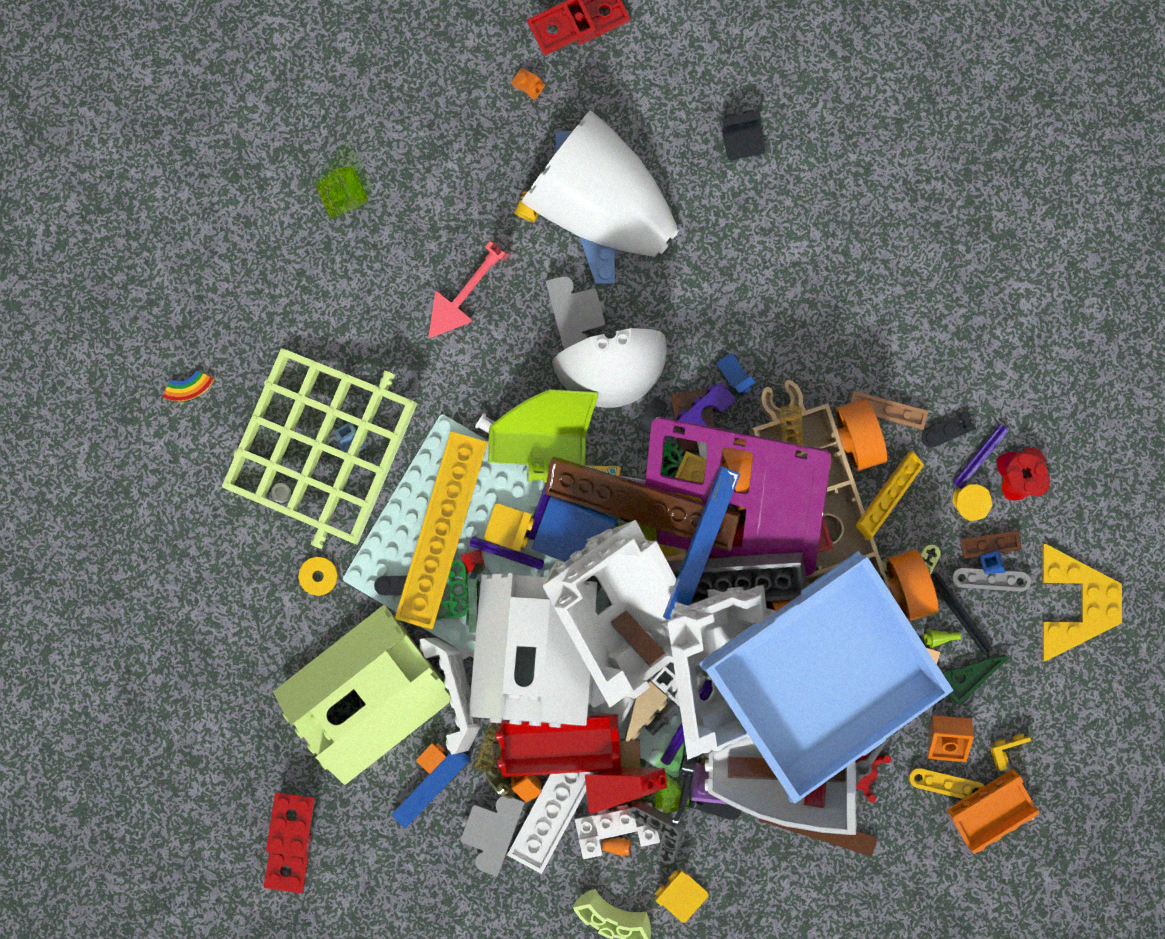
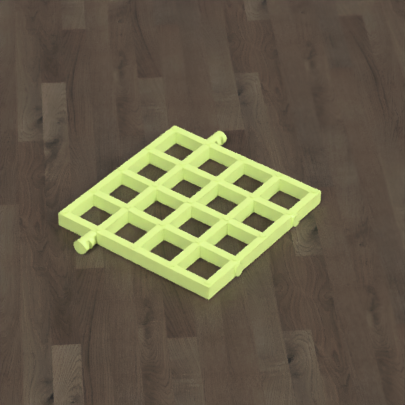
M281 348L271 373L265 380V387L241 443L234 452V459L222 487L318 528L317 533L314 534V540L311 541V545L322 549L327 532L358 545L417 403L388 391L392 385V380L396 376L390 372H383V378L380 379V385L377 387ZM288 359L309 367L299 393L277 385ZM320 371L341 379L330 407L308 398ZM351 384L373 392L362 420L340 411ZM274 392L295 400L284 427L263 419ZM383 397L405 405L394 433L371 424ZM305 404L327 413L316 440L294 432ZM337 417L359 426L348 453L326 445ZM260 425L281 433L270 461L249 452ZM368 430L391 439L380 466L357 458ZM291 438L313 446L301 474L280 465ZM322 451L344 459L333 487L311 478ZM246 458L267 467L255 494L235 485ZM354 464L376 473L365 500L343 492ZM277 471L298 480L287 507L266 499ZM308 484L330 493L319 521L297 512ZM340 498L362 507L351 534L328 525Z

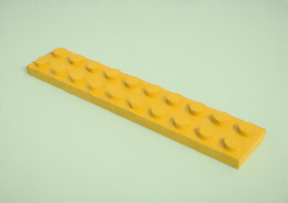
M450 431L396 612V620L433 630L488 445L487 441Z

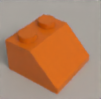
M933 715L929 730L927 759L967 762L974 738L972 719Z

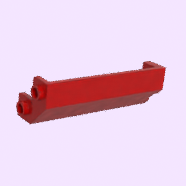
M618 714L587 716L586 726L561 724V728L549 727V723L541 722V726L529 725V721H522L521 725L509 724L510 720H504L502 723H499V729H496V741H500L501 757H497L498 769L502 770L503 777L621 770Z

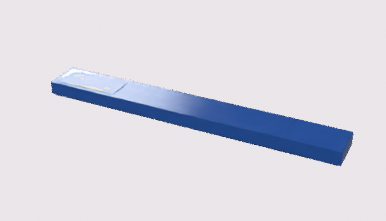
M720 466L663 614L665 619H671L672 610L675 609V602L687 606L691 604L740 473Z

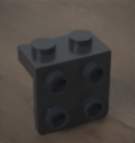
M747 110L742 115L728 114L721 119L720 126L728 160L732 161L764 154L765 146L760 127V111Z

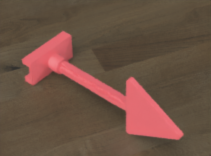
M490 241L485 248L489 251V254L485 257L486 260L453 302H450L439 292H435L429 330L430 338L472 322V319L462 312L459 306L492 265H495L499 259L506 261L510 256L508 252L498 248L497 243Z

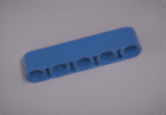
M450 752L391 816L406 828L471 758L465 752L453 755Z

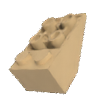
M650 680L647 681L650 688L634 699L625 734L627 742L630 739L634 741L641 733L640 728L644 724L648 726L655 718L654 712L657 709L661 711L668 703L666 701L667 695Z

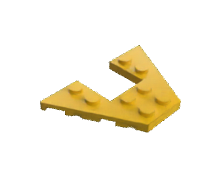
M1042 544V583H1081V622H1043V661H1047L1122 623V584L1055 548Z

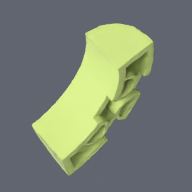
M596 889L581 895L573 906L576 914L587 926L590 924L599 930V934L607 938H651V925L647 912H628L618 909L607 903L598 894Z

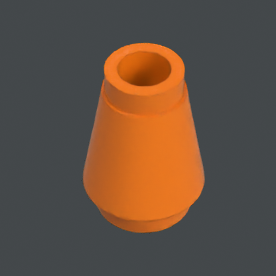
M626 837L603 839L602 851L623 857L630 855L631 839Z

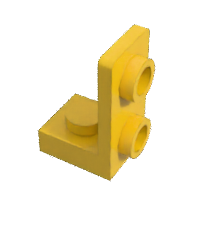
M1018 734L1013 736L1011 741L1006 742L1005 739L993 742L994 746H991L990 750L996 770L1008 769L1006 764L1009 762L1006 753L1002 752L1003 749L1030 742L1031 738L1024 736V734Z

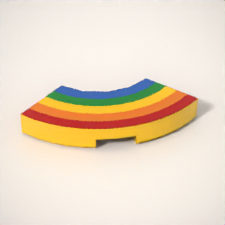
M196 370L187 380H170L163 398L172 401L193 399L203 394L215 379Z

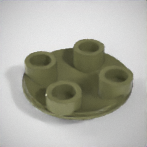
M488 767L486 769V777L494 790L505 798H514L516 792L512 790L511 780L508 777L502 776L501 769Z

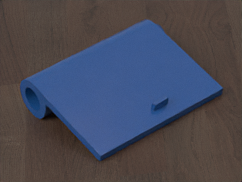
M551 496L531 549L566 562L570 559L571 554L586 548L585 545L588 543V538L601 534L608 529L619 527L620 523H617L618 518Z

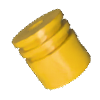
M524 191L514 214L530 222H535L539 213L521 202L527 194Z

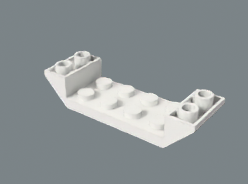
M437 637L420 639V652L425 659L440 657L439 665L444 670L446 677L444 679L445 686L449 689L451 695L450 704L456 713L455 722L457 727L460 728V732L446 735V746L451 751V755L468 751L481 725L479 718L469 717L471 689L460 650Z

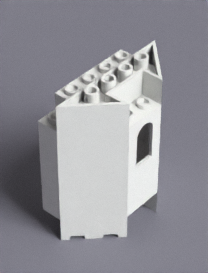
M636 520L588 538V543L585 545L586 548L571 554L569 560L566 562L555 561L543 584L546 594L609 707H612L625 696L633 699L637 698L650 688L646 681L670 662L674 663L668 628L669 620L665 619L663 614L677 579L657 542L646 540ZM591 576H595L611 603L609 607L598 615L583 589V582ZM625 610L665 652V656L652 667L646 664L611 625V622Z
M508 573V575H481L469 717L490 718L492 723H502L503 719L510 720L509 724L521 725L522 721H529V725L541 726V722L549 723V727L561 728V724L586 726L588 702L591 703L593 676L543 588L547 577L521 576L514 573ZM584 581V592L598 615V607H596L597 582ZM517 646L536 647L534 679L527 687L519 686L514 678Z
M764 585L756 586L746 591L743 587L727 588L725 592L710 589L707 590V599L689 606L675 602V609L672 610L671 619L668 621L687 759L702 753L711 752L712 750H722L724 746L738 743L740 739L750 737L713 681L711 696L707 700L700 699L695 667L699 665L701 660L754 623H761L776 612L766 607Z

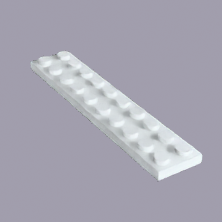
M625 696L612 707H609L607 702L594 708L588 705L587 716L618 714L620 729L635 700ZM591 772L550 774L542 789V793L539 794L507 854L509 857L542 874L586 792L585 774Z

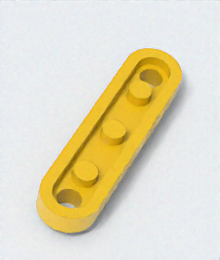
M914 768L908 776L910 784L916 788L961 799L971 795L974 788L981 789L984 787L982 783L922 768ZM917 774L922 776L920 781L915 780Z

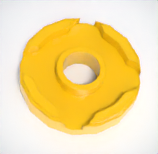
M314 557L303 563L299 570L298 578L300 585L306 592L311 595L320 596L333 590L337 583L338 573L330 560ZM315 571L323 573L322 581L316 582L313 579Z

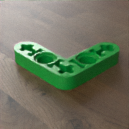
M453 561L449 574L450 600L441 601V604L446 607V613L442 616L437 615L436 619L463 617L469 611V607L465 605L466 596H468V589H465L467 574L465 565L461 561ZM455 564L462 567V571H459V578L464 577V581L456 580L452 582V577L456 578V573L452 572ZM456 583H461L464 586L462 594L454 593L453 586ZM465 596V600H461V604L466 609L462 611V614H459L458 611H455V607L458 606V600L454 601L453 597L460 598Z

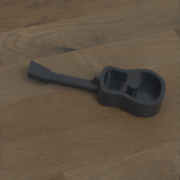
M686 745L684 746L678 773L679 778L684 783L678 811L671 822V825L674 826L679 823L684 814L683 811L687 805L698 758L697 755L687 759Z

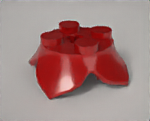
M1026 448L1022 452H1007L997 458V470L1003 477L1001 486L1006 499L1018 501L1029 495L1041 496L1048 491L1050 476L1046 468V459L1039 449ZM1022 469L1028 470L1029 477H1022Z

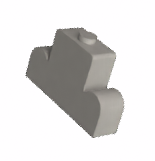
M559 277L546 281L564 350L587 339L588 337L583 333L605 327L603 313L606 312L603 301L599 302L595 288L573 294L574 285L568 277Z
M500 796L496 802V810L475 803L470 815H465L462 827H465L461 842L482 850L478 853L475 860L476 867L482 872L498 877L525 803L523 799L518 797L508 799Z

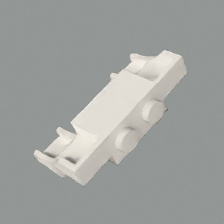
M651 802L645 803V804H647V805H649V806L652 807V803H651ZM628 804L617 805L615 810L609 811L608 808L597 812V814L575 818L583 859L602 855L600 839L638 831L642 847L660 843L658 832L632 818L629 813L632 806L628 807Z

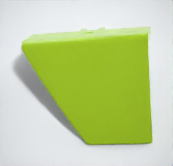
M547 390L517 405L489 427L488 462L527 465V482L540 480L543 483L547 482L548 466H550V460L553 456L585 466L586 434L598 399V393Z

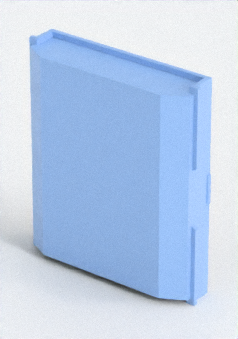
M859 551L801 590V595L761 623H754L699 662L701 668L708 673L787 792L786 796L790 802L794 804L862 755L868 754L886 741V738L953 691L868 557L861 555Z

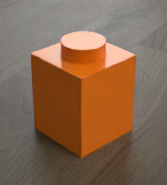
M433 742L416 761L430 774L446 758L445 752L447 750L439 742L437 744Z
M535 775L511 776L512 790L526 803L542 793L541 782Z

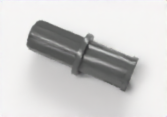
M674 701L671 702L661 713L658 712L657 716L645 728L654 736L665 724H669L668 721L680 711V707Z

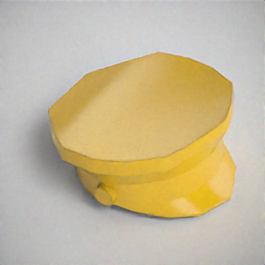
M968 484L961 489L958 488L953 494L952 501L955 508L963 518L969 521L985 518L992 507L989 490L982 485Z

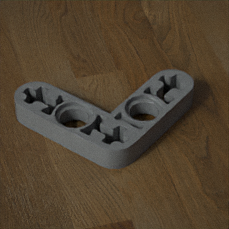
M636 801L629 810L630 815L640 823L663 834L658 857L662 862L672 864L679 853L684 826L681 822L675 826L671 825L674 818L641 801Z

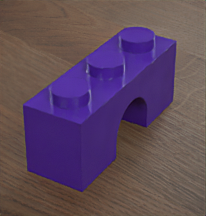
M721 382L718 385L713 383L706 390L708 394L705 397L699 396L691 403L693 407L689 411L684 409L677 416L679 418L678 421L707 426L701 418L702 409L713 407L721 414L736 401V398Z

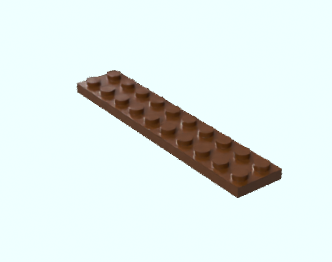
M554 456L550 460L544 493L630 521L636 520L637 523L691 540L706 503ZM726 510L713 544L714 547L727 551L732 550L740 513Z

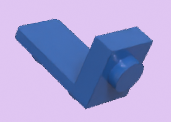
M732 353L716 363L737 395L740 393L745 395L753 390L752 385H754L755 381L751 376L748 377Z

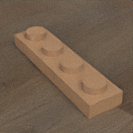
M852 391L849 403L866 398L877 418L924 430L928 415L927 410Z

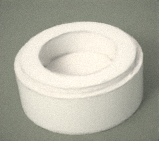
M278 483L273 486L271 496L276 502L283 503L290 498L291 490L288 485Z

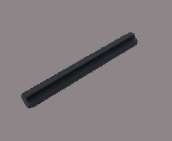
M937 572L932 573L930 576L933 585L981 652L984 655L990 653L993 650L992 646Z

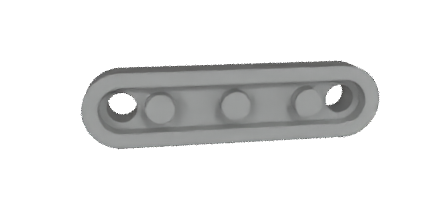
M958 568L952 573L951 577L953 584L961 588L1025 591L1031 584L1028 574L1015 571L985 574L983 569ZM960 574H963L965 577L962 582L958 580ZM1018 578L1023 580L1020 586L1016 583Z

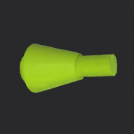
M927 629L924 634V642L929 648L936 647L950 640L961 639L960 632L948 633Z

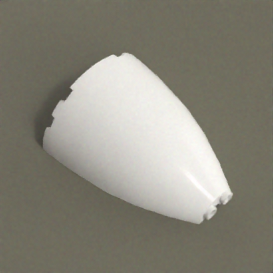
M591 110L569 135L550 160L544 172L542 171L521 201L546 219L579 237L602 246L629 253L653 257L658 252L662 254L668 247V244H666L668 239H674L680 231L677 229L676 222L658 185L640 158L613 129Z
M637 328L616 331V336L612 339H608L604 334L582 340L561 351L553 359L552 364L558 379L568 391L597 392L598 399L595 406L603 408L621 407L642 398L657 383L666 361L665 335L660 331Z
M750 737L740 739L738 743L724 746L722 750L712 751L709 753V760H705V771L709 772V779H705V791L739 810L786 827L822 833L856 835V761L845 768L846 781L844 783H826L824 808L804 805V798L795 804L791 803L786 796L787 792L779 780L728 778V757L763 758Z

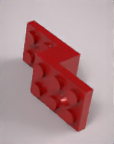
M567 0L527 19V23L543 56L575 41L580 46L630 22V17L621 0ZM602 7L609 8L610 13L607 16L599 13ZM555 25L558 28V32L556 34H549L547 28Z
M275 792L266 852H269L263 888L303 893L312 838L310 828L315 797ZM294 809L297 812L295 820H290L287 817L288 810ZM282 866H290L292 869L291 875L284 876L281 873Z

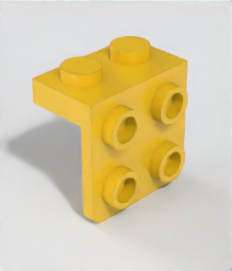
M495 504L484 539L520 552L521 548L525 549L528 538L525 537L527 530L531 531L534 519H531L532 514L501 504Z
M680 868L678 871L672 872L665 886L661 885L657 889L655 901L660 906L663 905L682 923H685L708 898V892Z

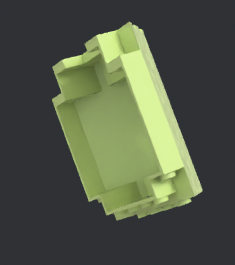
M385 604L273 691L284 712L282 713L284 718L290 725L294 724L296 726L295 732L300 738L304 737L306 739L308 749L313 754L316 753L318 755L315 758L319 760L321 766L325 770L328 769L344 785L450 703L451 695L449 689L445 686L443 676L435 666L431 665L427 658H424L420 649L410 638L408 631L399 620L395 619ZM355 689L366 705L342 724H331L327 719L328 709Z

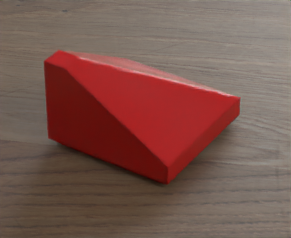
M481 550L461 555L466 573H471L476 563H484Z

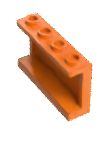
M1014 769L1006 772L946 810L964 843L973 854L984 850L986 846L1000 840L1002 836L1016 830L1020 825L1034 819L1040 813L1024 788L1021 776Z

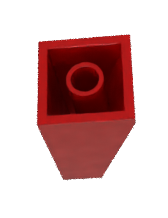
M621 767V770L597 771L585 774L589 814H594L667 788L665 768Z

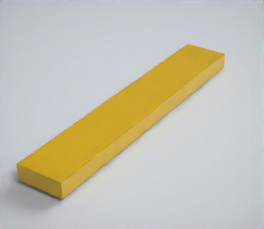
M913 450L906 454L855 526L867 540L873 538L923 468L924 464Z

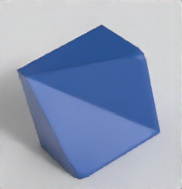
M998 550L980 556L985 574L1006 572L1002 556Z

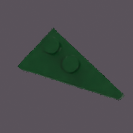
M1001 655L943 672L942 674L953 689L948 695L960 705L1009 658L1006 655Z

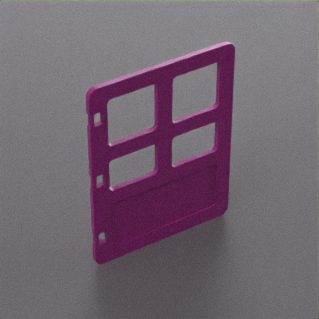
M656 417L652 421L645 485L669 492L698 497L702 502L706 503L721 466L723 447L748 451L753 454L749 492H736L734 490L729 504L746 509L742 546L733 545L731 551L712 546L709 555L735 557L803 552L806 576L814 573L817 564L831 465V454L829 451L689 422L675 421L674 419ZM675 426L684 427L685 433L674 431ZM666 435L703 442L708 445L704 483L664 476L661 473ZM735 438L746 440V444L735 443ZM796 451L808 452L807 457L797 456ZM641 524V531L646 540L656 541L658 544L685 550L689 549L691 539Z

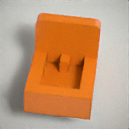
M520 68L511 81L512 86L525 92L533 100H536L545 87V84L537 75L523 68Z

